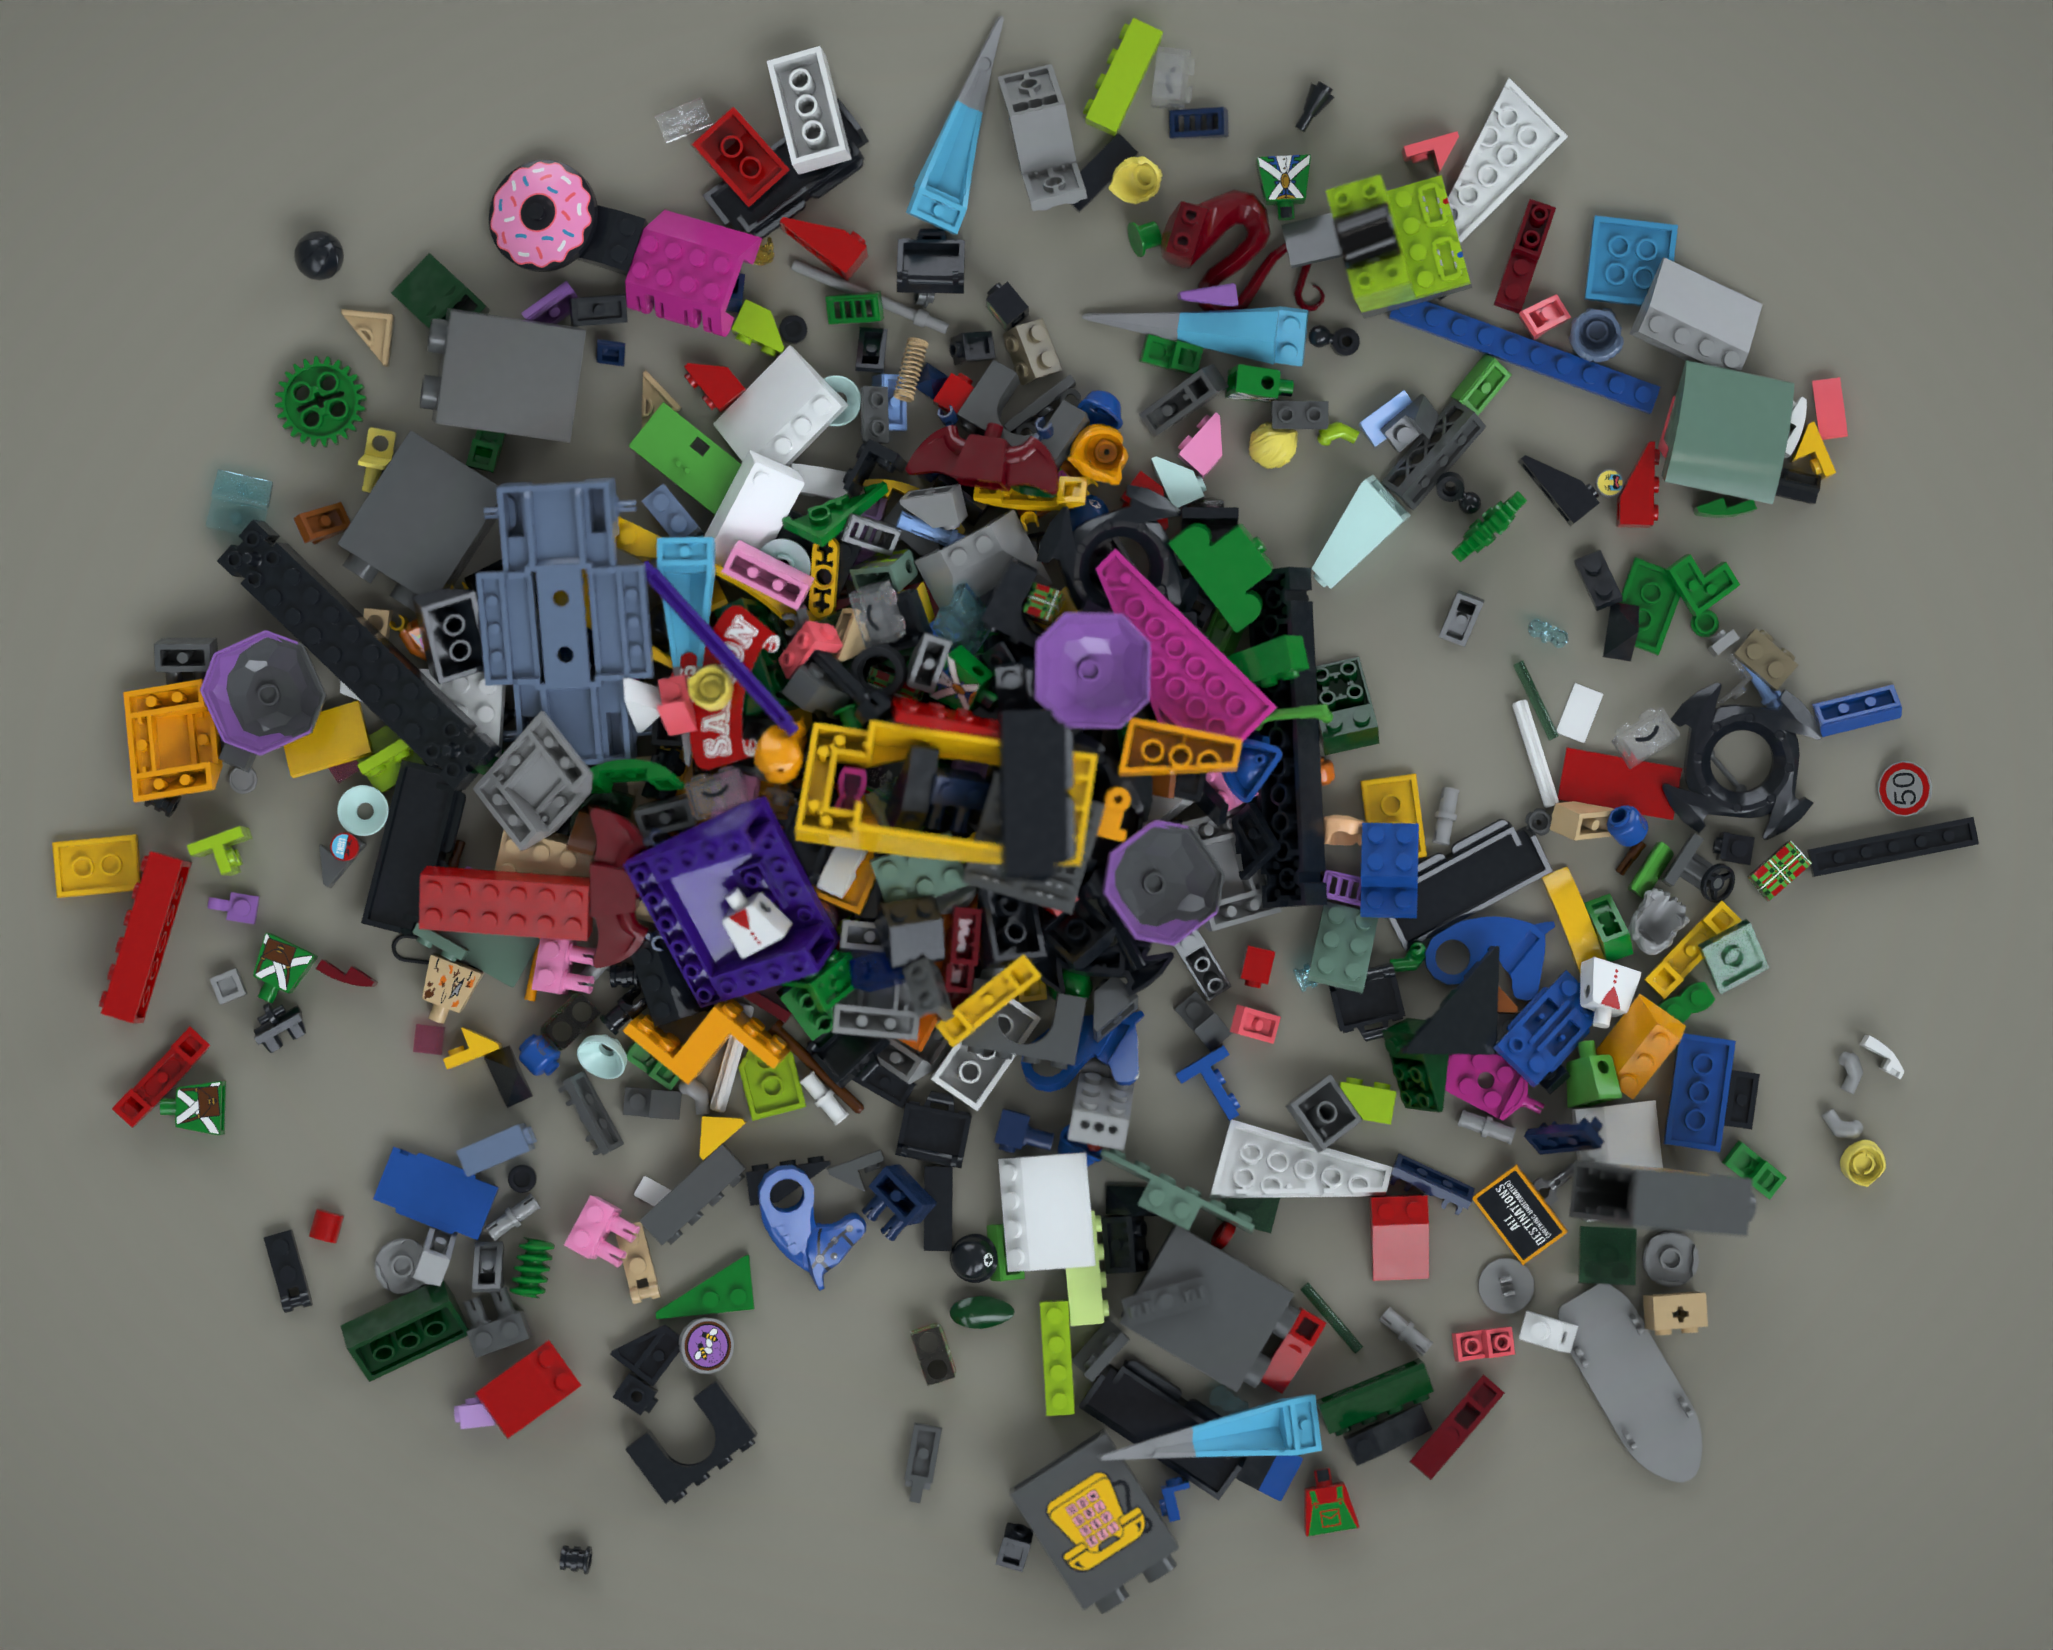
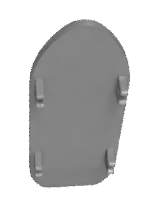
M1604 1282L1594 1285L1562 1304L1558 1310V1320L1578 1326L1570 1354L1628 1452L1642 1466L1662 1478L1674 1482L1691 1480L1698 1472L1702 1457L1700 1423L1691 1402L1648 1329H1645V1324L1633 1304L1620 1290Z

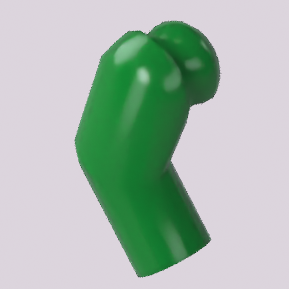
M1415 942L1411 945L1404 958L1390 959V963L1393 962L1395 972L1417 970L1425 959V945Z

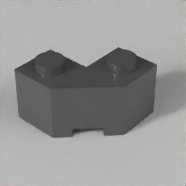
M811 660L797 669L782 691L785 696L804 711L813 713L815 709L826 712L827 717L836 720L838 718H834L833 713L849 706L853 702L822 668Z

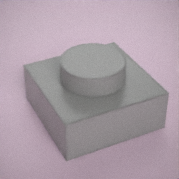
M1723 629L1710 639L1713 644L1707 649L1715 657L1740 637L1733 629L1727 633Z
M237 968L210 978L220 1005L247 995Z

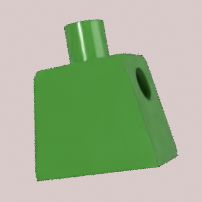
M1595 1040L1578 1042L1580 1058L1569 1061L1566 1064V1070L1571 1075L1566 1080L1568 1108L1591 1107L1622 1098L1612 1056L1597 1055Z

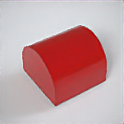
M317 1208L309 1237L329 1243H337L344 1216Z

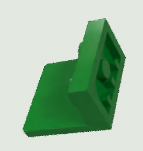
M833 950L818 973L782 983V986L807 988L818 1011L827 1012L863 983L865 979L850 952Z

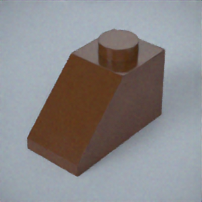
M596 804L583 806L578 812L566 850L591 857L595 855L597 838L590 812L594 807L605 809L604 807Z

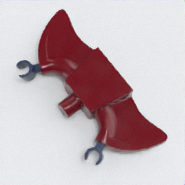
M949 405L950 412L947 415H944L942 409L939 408L937 414L946 427L935 431L927 437L913 453L906 466V472L909 475L941 473L954 478L963 486L1010 492L1011 486L1029 485L1052 495L1057 494L1059 489L1058 470L1055 460L1050 451L1041 442L1042 439L1051 438L1054 433L1052 422L1048 427L1044 428L1046 423L1044 417L1037 419L1035 422L1037 433L1034 437L1030 436L1026 442L1019 446H1011L1007 440L1001 438L1003 426L996 423H987L984 436L971 434L966 440L961 438L958 428L955 426L958 416L953 407Z
M594 807L590 812V816L596 833L597 848L594 860L590 864L591 917L596 920L599 939L593 965L596 968H603L617 964L631 956L640 947L644 939L651 942L654 950H664L661 944L654 942L657 938H662L659 930L650 932L648 931L649 928L642 925L637 919L635 911L640 905V895L623 865L628 859L648 850V846L653 845L655 847L666 840L664 839L657 843L653 842V836L662 832L660 829L651 830L648 837L644 838L638 828L626 818L612 811Z

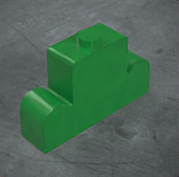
M1193 523L1173 537L1168 544L1233 630L1238 633L1259 616L1263 607L1261 596L1256 591L1248 589L1269 575L1273 569V563L1264 553L1267 548L1258 536L1253 538L1243 524L1236 525L1218 540L1211 542L1212 533L1205 524Z

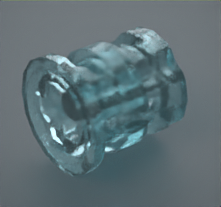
M1308 963L1303 965L1304 968L1300 970L1297 968L1293 969L1302 992H1305L1309 986L1313 988L1318 986L1317 982L1307 980L1310 970Z

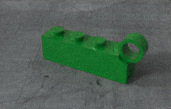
M1284 635L1226 656L1256 687L1261 686L1262 688L1277 685V680L1281 678L1283 680L1299 677V672L1309 669L1302 636Z

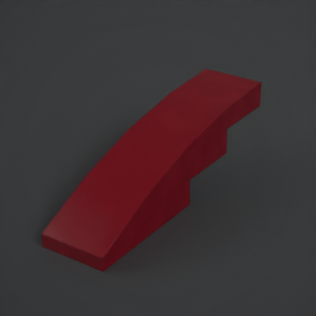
M953 907L945 946V959L941 973L952 1010L967 1000L969 994H972L974 966H978L982 909ZM937 1014L936 1020H942V1018Z

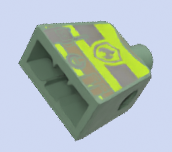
M907 548L894 550L892 556L876 553L851 568L849 571L857 595H866L867 587L887 581L893 585L896 592H900L918 574L913 551Z

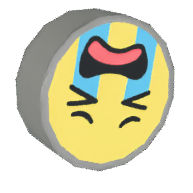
M1613 469L1602 471L1595 481L1597 492L1607 498L1618 495L1624 486L1622 475Z

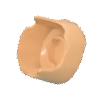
M1333 814L1323 817L1324 844L1352 846L1358 843L1361 846L1362 823L1365 822L1348 815Z

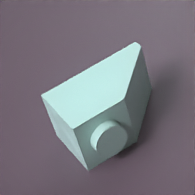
M1157 456L1151 458L1150 462L1160 485L1163 487L1166 498L1178 509L1204 499L1203 492L1207 491L1201 475L1196 477L1193 470Z

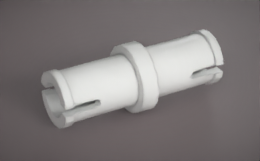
M814 1071L799 1082L814 1098V1104L817 1108L820 1106L834 1122L835 1126L849 1115L834 1098L833 1095L835 1093L825 1087Z

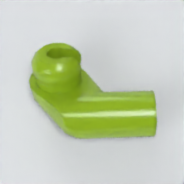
M1334 422L1329 424L1327 429L1319 430L1317 440L1323 446H1329L1332 440L1342 438L1354 444L1360 431L1341 422Z

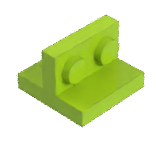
M387 725L369 735L373 755L357 759L359 763L357 766L361 773L367 776L372 786L382 794L396 786L402 760L426 765L424 760Z
M238 826L187 845L190 856L203 857L214 853L221 875L233 876L241 873L239 866L243 865L239 851L237 849L233 850L232 846L253 839L249 828Z

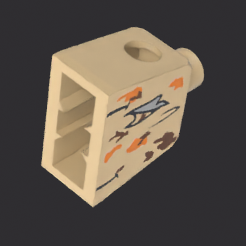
M437 953L431 954L422 996L423 1000L433 1003L428 1018L444 1024L449 1010L460 1013L479 984L484 972L458 961L454 963Z

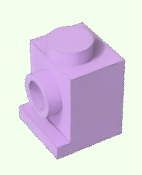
M478 1397L465 1399V1404L454 1406L455 1422H460L461 1429L496 1425Z

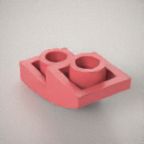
M1840 377L1812 381L1818 431L1822 440L1848 437Z
M1512 1326L1452 1333L1456 1362L1515 1355Z

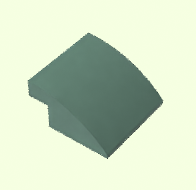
M1686 360L1664 436V441L1669 448L1661 474L1664 481L1773 504L1787 447L1795 384Z

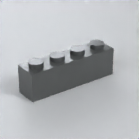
M722 1144L639 1221L661 1245L666 1242L672 1245L683 1235L680 1229L686 1223H689L691 1226L704 1215L701 1210L708 1203L713 1207L725 1196L721 1192L729 1184L734 1188L745 1178L742 1172L746 1167L725 1144Z

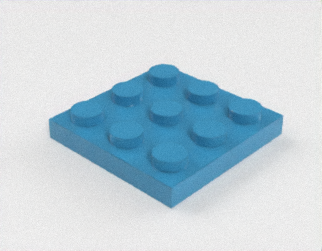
M1595 215L1593 217L1584 300L1642 306L1662 258H1667L1674 262L1678 225Z

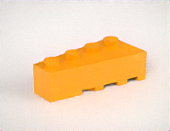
M1131 718L1126 735L1119 777L1237 772L1242 739Z

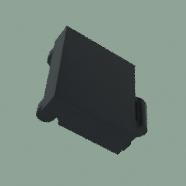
M921 228L916 239H898L897 292L964 294L965 240H947L943 229Z
M889 581L867 587V601L854 605L855 608L862 610L873 646L876 644L889 645L900 651L916 647L925 632L933 635L917 589H908L897 593ZM888 593V597L878 600L875 598V596ZM869 604L872 605L871 619L879 627L878 631L867 620L866 611ZM876 655V656H873V657H871V658H872V659H875V658H878V657H880V656H879V655Z
M794 804L788 810L787 820H777L784 827L783 831L812 886L817 887L820 876L836 846L796 840L795 829L799 805Z
M1393 962L1368 968L1362 993L1329 985L1340 1032L1347 1033L1354 1031V1028H1358L1366 1042L1384 1038L1382 1031L1388 1028V1020L1397 1021L1406 1016ZM1382 1022V1027L1365 1030L1364 1028L1366 1025Z
M831 1030L828 1033H823L814 1041L810 1040L807 1043L808 1047L806 1050L831 1080L843 1089L854 1077L866 1082L881 1067L877 1055L891 1042L888 1038L832 1033Z
M931 1091L923 1106L920 1105V1102L909 1100V1103L906 1102L895 1155L962 1168L972 1116L969 1115V1112H955L954 1099L951 1094ZM931 1102L949 1105L948 1111L930 1107Z

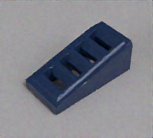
M1225 107L1169 110L1170 139L1228 137V110ZM1218 115V129H1214V116ZM1180 116H1184L1183 132H1179ZM1191 116H1195V131H1191ZM1202 116L1207 117V130H1202Z

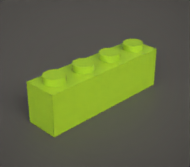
M1135 18L1132 19L1130 25L1124 24L1118 37L1122 42L1118 50L1113 48L1108 57L1107 64L1110 65L1106 75L1100 74L1095 85V89L1099 91L1094 100L1089 98L1083 114L1087 115L1085 119L1086 124L1114 137L1119 131L1163 38V31Z
M1068 1299L1041 1300L1040 1313L1046 1415L1075 1414Z

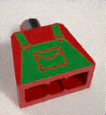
M1330 1468L1313 1470L1316 1486L1304 1488V1532L1306 1537L1359 1528L1345 1483H1333Z

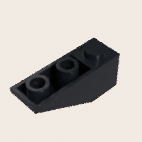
M824 1156L807 1158L808 1163L797 1165L796 1159L781 1161L779 1164L780 1166L793 1165L805 1171L809 1179L830 1166L831 1160L824 1161ZM768 1163L752 1165V1171L746 1172L750 1206L759 1205L758 1185L764 1174L773 1169L768 1167ZM793 1179L778 1181L770 1191V1201L772 1203L779 1202L802 1185Z

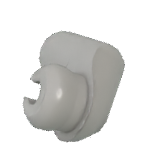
M1843 1052L1840 1054L1838 1061L1840 1065L1845 1067L1847 1076L1841 1089L1854 1095L1862 1078L1863 1069L1856 1054Z
M694 1079L689 1085L681 1080L679 1090L682 1094H688L695 1099L696 1115L710 1114L707 1087L697 1079Z
M1833 1108L1821 1115L1836 1137L1852 1140L1858 1138L1863 1132L1861 1122L1858 1120L1853 1122L1841 1121Z

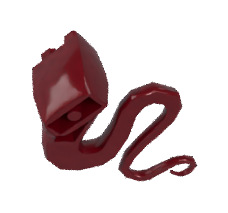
M1231 190L1200 204L1181 201L1170 215L1162 234V257L1169 264L1189 269L1230 228L1236 224H1243L1247 231L1246 238L1229 255L1207 270L1198 284V289L1218 286L1244 268L1266 246L1271 234L1267 208L1254 193ZM1283 243L1269 253L1238 297V306L1229 307L1198 303V306L1204 311L1247 309L1276 262L1288 252L1286 243ZM1309 264L1301 268L1294 290L1296 304L1301 309L1316 311L1324 303L1325 298L1319 286L1313 285L1321 295L1320 300L1315 305H1307L1302 298L1305 281L1312 265Z

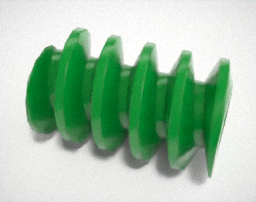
M523 1237L528 1242L519 1244L518 1247L524 1250L525 1254L516 1255V1258L522 1261L523 1265L514 1266V1270L521 1273V1276L512 1277V1281L519 1286L510 1288L509 1291L525 1297L540 1298L537 1295L544 1294L546 1289L539 1284L548 1281V1278L541 1274V1272L550 1271V1266L543 1262L553 1258L546 1250L554 1249L555 1245L548 1241Z

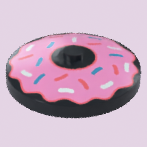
M553 160L532 161L519 166L509 173L497 187L489 209V228L498 250L512 263L534 272L555 271L574 262L589 246L598 222L597 201L590 184L579 172L570 166Z

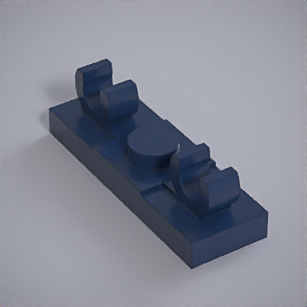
M1593 1117L1591 1123L1586 1118H1583L1578 1124H1558L1556 1121H1553L1548 1126L1546 1122H1543L1539 1128H1530L1524 1135L1540 1155L1600 1149L1604 1143V1140L1598 1134L1603 1124L1597 1117Z
M1398 1153L1391 1172V1185L1394 1186L1397 1179H1402L1406 1181L1404 1187L1406 1192L1410 1190L1413 1184L1429 1196L1443 1198L1441 1205L1443 1209L1446 1208L1448 1203L1452 1202L1457 1205L1456 1215H1459L1463 1208L1468 1210L1475 1188Z

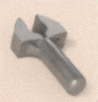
M1574 1163L1568 1165L1551 1180H1543L1542 1177H1539L1533 1182L1537 1191L1541 1188H1550L1548 1195L1544 1198L1548 1205L1558 1200L1556 1196L1557 1189L1573 1177Z

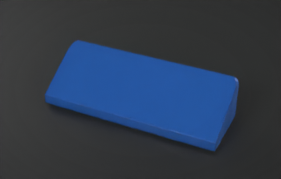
M1894 684L1812 704L1815 720L1822 737L1899 719L1902 716V705Z

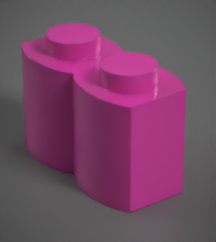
M847 765L843 767L838 780L840 795L836 801L835 808L855 811L856 803L859 801L862 803L863 813L864 803L862 795L868 780L866 768Z

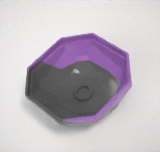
M267 630L215 652L200 688V692L222 741L259 756L313 733L327 697L304 644Z
M1153 820L1109 852L1102 892L1134 939L1175 946L1219 913L1225 873L1194 827Z

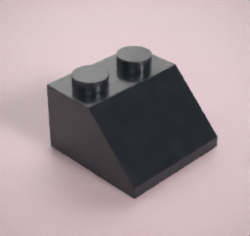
M934 895L882 903L880 905L874 923L891 969L905 967L927 956L933 962L944 961L943 918Z

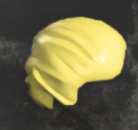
M1130 157L1115 168L1111 184L1108 188L1119 199L1136 205L1148 201L1149 198L1154 197L1158 193L1163 175L1158 166L1146 157Z
M1266 422L1251 433L1249 455L1252 460L1267 469L1280 468L1289 463L1290 459L1295 455L1298 433L1294 429H1273L1272 422Z

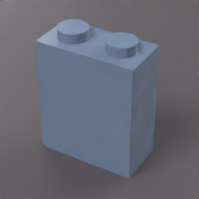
M664 483L642 500L646 508L671 538L700 537L703 534L700 527Z
M522 1123L459 1149L456 1152L466 1176L469 1177L535 1149L533 1143L537 1142L532 1127H526L525 1123Z

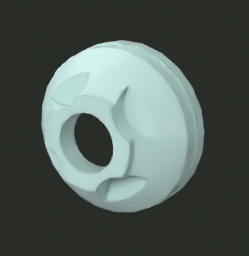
M833 375L824 378L836 392L845 394L847 404L849 405L830 426H843L852 422L861 409V392L858 386L844 376Z
M359 785L352 787L342 795L339 800L337 814L340 823L348 832L358 836H369L377 833L384 827L389 814V806L385 796L378 789L368 785ZM369 803L372 805L374 813L370 819L363 820L359 817L358 807L361 804Z
M606 1034L586 1037L577 1049V1057L580 1064L589 1073L597 1077L614 1079L622 1075L626 1068L627 1055L621 1043ZM602 1044H603V1045H606V1046L609 1047V1048H611L613 1051H608V1050H606V1049L602 1046Z

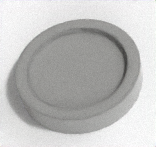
M238 768L233 769L230 773L229 784L237 793H250L257 786V774L252 768H250L249 773Z

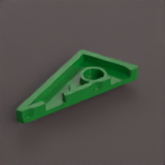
M882 481L881 483L864 487L865 493L850 499L845 494L827 501L823 505L808 508V515L795 520L787 516L782 519L783 528L824 547L844 530L850 513L862 515L889 492L887 483Z
M743 1256L655 1312L656 1319L755 1309L750 1256Z

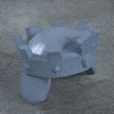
M1593 307L1588 308L1586 312L1578 317H1574L1572 320L1571 335L1568 337L1574 351L1584 360L1604 362L1615 357L1622 350L1624 344L1623 337L1621 336L1622 328L1615 319V313L1611 308L1604 307L1602 310H1597Z

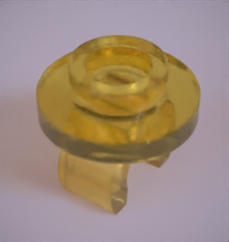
M771 237L767 238V243L764 246L760 245L754 264L763 266L774 260V245Z

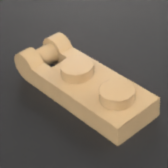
M640 1221L632 1223L640 1227L638 1234L627 1230L629 1233L637 1236L632 1243L615 1234L619 1249L627 1252L625 1259L622 1258L633 1304L641 1303L642 1299L652 1297V1299L661 1297L646 1234ZM647 1278L649 1286L639 1288L637 1280Z

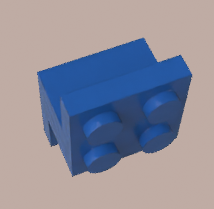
M1362 823L1361 917L1417 918L1419 824Z

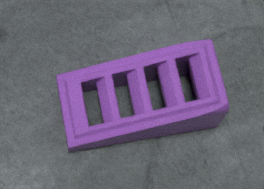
M1234 283L1186 290L1177 294L1178 299L1182 301L1229 307L1239 305L1236 284Z
M1326 869L1323 873L1322 882H1326L1327 899L1361 907V877ZM1332 877L1337 878L1334 894L1329 893ZM1343 880L1348 881L1345 897L1340 896ZM1354 882L1359 883L1356 899L1350 898Z

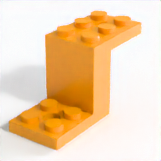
M733 999L719 1002L683 1047L680 1045L681 1041L670 1032L666 1034L659 1027H655L650 1015L644 1016L641 1013L629 1022L623 1030L625 1034L688 1085L701 1074L731 1035L772 1069L782 1062L790 1052L786 1047L787 1043L778 1035L772 1036L765 1030V1025L759 1019L747 1016L743 1012L744 1008Z

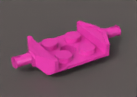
M1449 1054L1445 1091L1500 1120L1506 1119L1517 1109L1524 1106L1538 1113V1115L1542 1112L1535 1105L1543 1109L1545 1104L1529 1097L1528 1082L1503 1057L1497 1054ZM1488 1072L1493 1077V1084L1489 1088L1484 1089L1479 1086L1478 1077L1481 1073Z

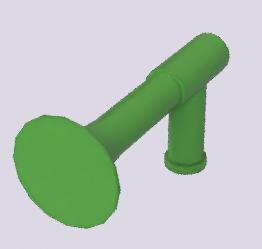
M1326 704L1275 709L1255 730L1260 731L1266 722L1283 719L1316 718L1324 723H1330L1333 719V714L1329 711Z

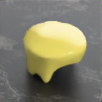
M711 664L699 669L692 677H689L688 693L690 698L701 708L708 711H716L724 708L729 703L733 695V682L723 668L719 665Z
M1860 1140L1845 1149L1840 1158V1168L1844 1176L1860 1186L1868 1187L1883 1174L1886 1169V1161L1882 1150L1875 1142Z

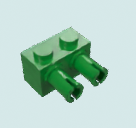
M783 986L776 991V994L812 1041L823 1033H828L832 1030L833 1007L827 1012H819L807 988Z

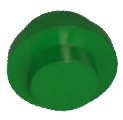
M1706 610L1697 617L1692 616L1690 625L1692 631L1697 636L1709 637L1717 631L1719 620L1714 612Z

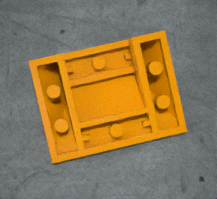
M204 679L123 692L133 801L135 803L215 790L223 767L222 760L219 759L221 743L220 734L200 692Z

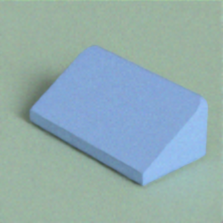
M878 374L872 377V386L888 387L889 431H907V402L898 400L893 396L899 375Z
M1403 390L1359 423L1358 426L1374 447L1386 440V437L1380 430L1412 403V400L1406 391Z

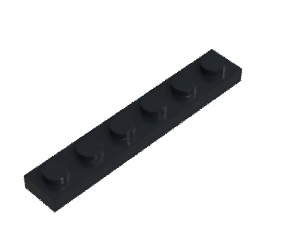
M1974 817L1808 849L1807 853L1809 860L1812 862L1810 865L1812 877L1978 845L1979 841Z

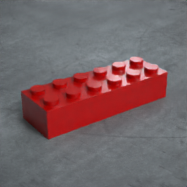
M150 851L148 856L145 855L140 866V871L143 872L141 882L135 884L132 892V899H135L132 910L128 909L124 919V926H127L124 937L120 936L116 945L115 952L119 953L116 964H111L108 971L107 980H110L108 990L103 991L99 1001V1007H102L101 1014L133 1024L144 1023L192 862Z
M426 866L420 874L419 929L588 941L593 932L590 877Z

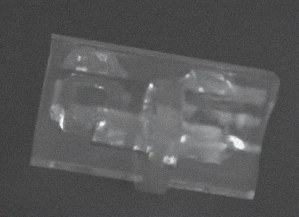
M702 97L655 116L666 143L712 125Z

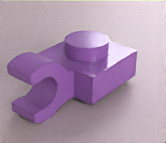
M231 892L230 900L209 897L207 908L227 911L226 920L255 924L260 897Z

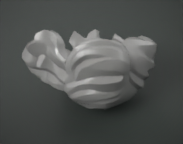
M1653 888L1645 892L1644 900L1639 904L1638 910L1633 913L1628 926L1631 940L1635 941L1640 950L1650 955H1656L1670 947L1677 931L1685 927L1686 924H1689L1690 921L1685 916L1686 905H1682V902H1677V897L1670 899L1671 893L1668 891L1664 892L1663 889Z

